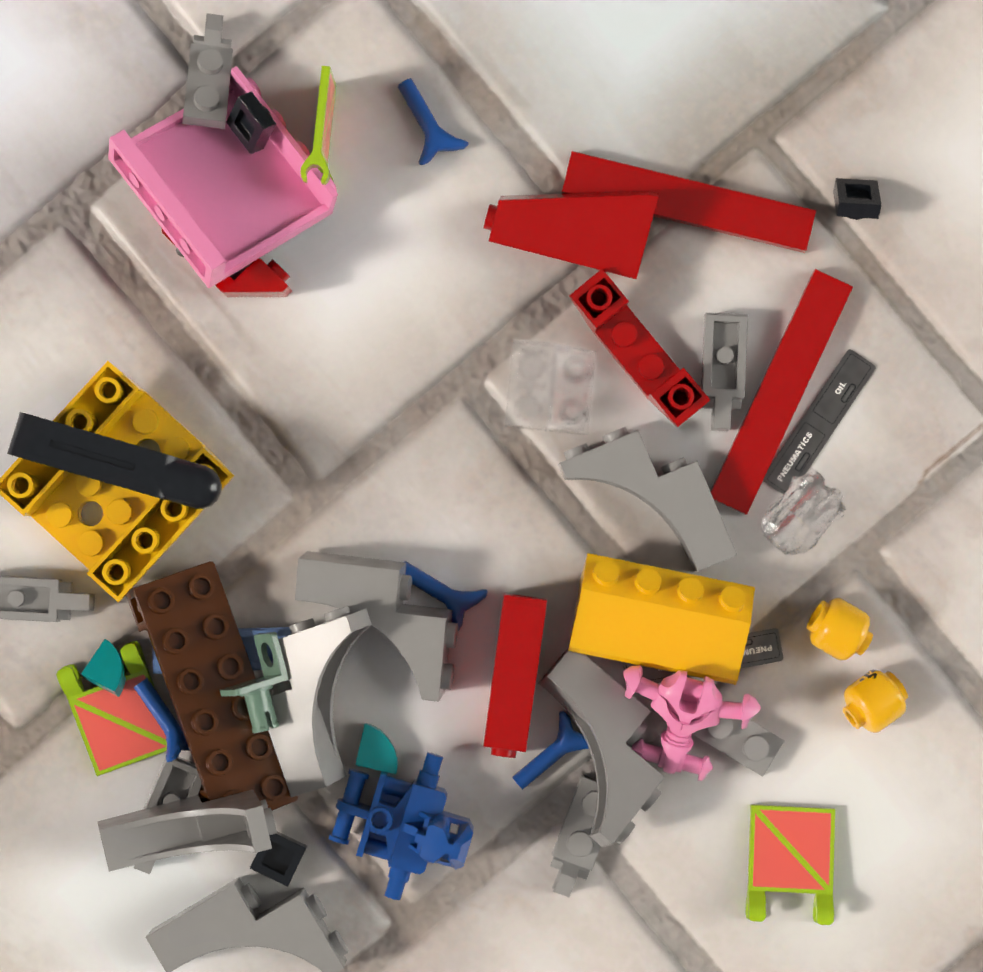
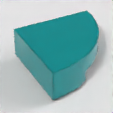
M104 639L81 674L86 680L117 697H120L126 683L121 654L113 644Z
M365 723L355 765L397 774L398 757L392 742L381 729Z

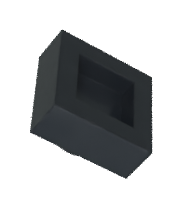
M252 91L237 98L226 121L250 154L264 149L276 126V122L272 119L268 109L262 106Z
M836 178L833 190L836 216L855 220L863 218L879 219L881 199L878 181Z
M277 831L276 834L269 835L272 849L258 852L250 869L288 887L307 845Z

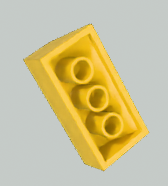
M587 553L579 583L568 651L675 673L677 671H687L689 676L705 678L706 676L714 681L736 685L751 625L755 587Z

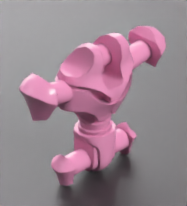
M641 665L626 668L623 671L626 682L624 696L631 699L636 692L651 699V707L663 717L668 726L667 730L661 734L662 747L644 743L645 740L640 739L632 745V750L645 761L658 764L657 767L663 768V771L669 774L686 771L698 774V781L704 780L706 775L713 769V765L710 762L709 756L700 758L687 754L694 745L691 738L692 733L718 725L720 718L742 720L741 728L745 729L750 719L761 709L757 699L750 694H744L742 702L722 701V694L715 686L714 680L706 676L704 681L688 678L687 671H677L675 674L664 678L660 684H657L642 677L643 668Z

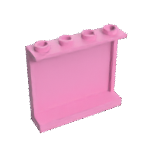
M237 66L231 69L226 121L237 98L252 91L262 106L268 109L272 119L276 122V126L264 149L250 154L227 123L225 129L182 124L184 108L130 138L125 130L109 138L108 159L208 288H211L331 215L338 196L336 186L331 177L326 185L321 184L323 173L318 168L309 170L307 174L308 183L303 182L300 171L303 163L310 155L309 150L301 141H296L286 129V123L281 114L276 109L271 110L262 99L260 89L255 81L250 77L246 78Z

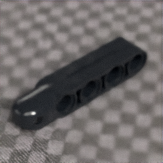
M22 412L19 413L7 454L195 509L211 507L221 495L222 484L220 477L214 470L204 465Z

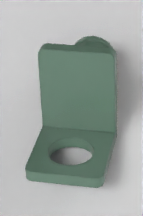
M276 632L254 635L264 676L220 690L221 696H244L252 725V733H260L270 730L269 727L274 729L280 726L274 710L270 689L273 688V684L289 680ZM267 644L273 654V663L267 653Z

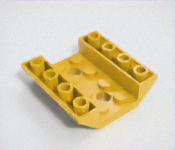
M107 361L53 420L54 422L137 446L145 440H154L159 445L161 453L204 465L214 470L220 477L221 491L235 476L210 449L110 361ZM18 458L0 477V495L23 516H31L89 569L86 574L117 602H120L204 510L191 508L22 458ZM94 501L101 506L103 517L97 525L89 526L82 520L81 511L86 503Z

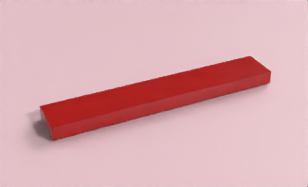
M574 151L571 152L561 193L657 192L659 196L654 217L802 253L807 251L816 210Z
M817 269L812 272L710 490L714 501L744 515L748 514L853 286Z

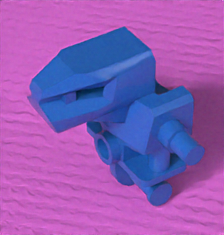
M427 752L423 768L419 770L417 780L414 779L412 783L387 776L388 773L382 771L371 806L359 802L369 774L349 769L348 774L350 775L343 798L337 800L336 808L339 812L333 832L329 834L328 839L348 845L350 841L348 837L354 817L367 819L356 856L363 857V854H368L388 860V867H390L389 881L384 894L388 898L401 900L410 874L420 875L425 872L427 863H438L453 867L455 870L462 868L465 864L474 826L467 817L443 811L448 793L445 788L437 786L440 778L438 773L443 757ZM451 823L458 825L456 834L449 832Z

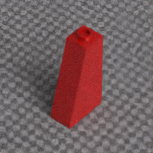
M653 191L501 196L497 206L489 205L484 229L491 230L489 242L637 279L659 196L657 192Z
M503 593L483 747L491 748V755L516 758L517 751L526 752L547 600L545 598Z

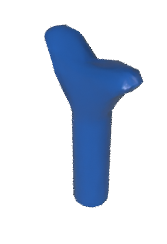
M411 78L398 85L399 91L425 135L424 147L419 159L420 165L430 162L437 152L457 151L468 146L469 143L467 141L455 138L439 127Z
M405 561V575L412 576V585L443 602L447 609L452 610V623H458V631L463 625L464 612L477 605L487 596V589L474 592L451 589Z
M148 678L134 686V689L166 735V761L172 762L177 759L181 750L190 751L182 727L178 724Z
M559 712V730L554 743L512 776L522 790L565 754L589 749L583 734L573 730L571 719L566 712Z

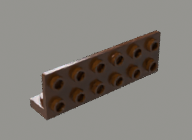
M209 561L132 588L126 597L139 632L147 630L203 785V788L198 793L201 802L249 790L254 791L259 801L265 799L268 808H271L272 811L297 801L298 796L291 797L269 731L252 733V725L244 696H221L220 694L221 689L255 679V675L214 562Z

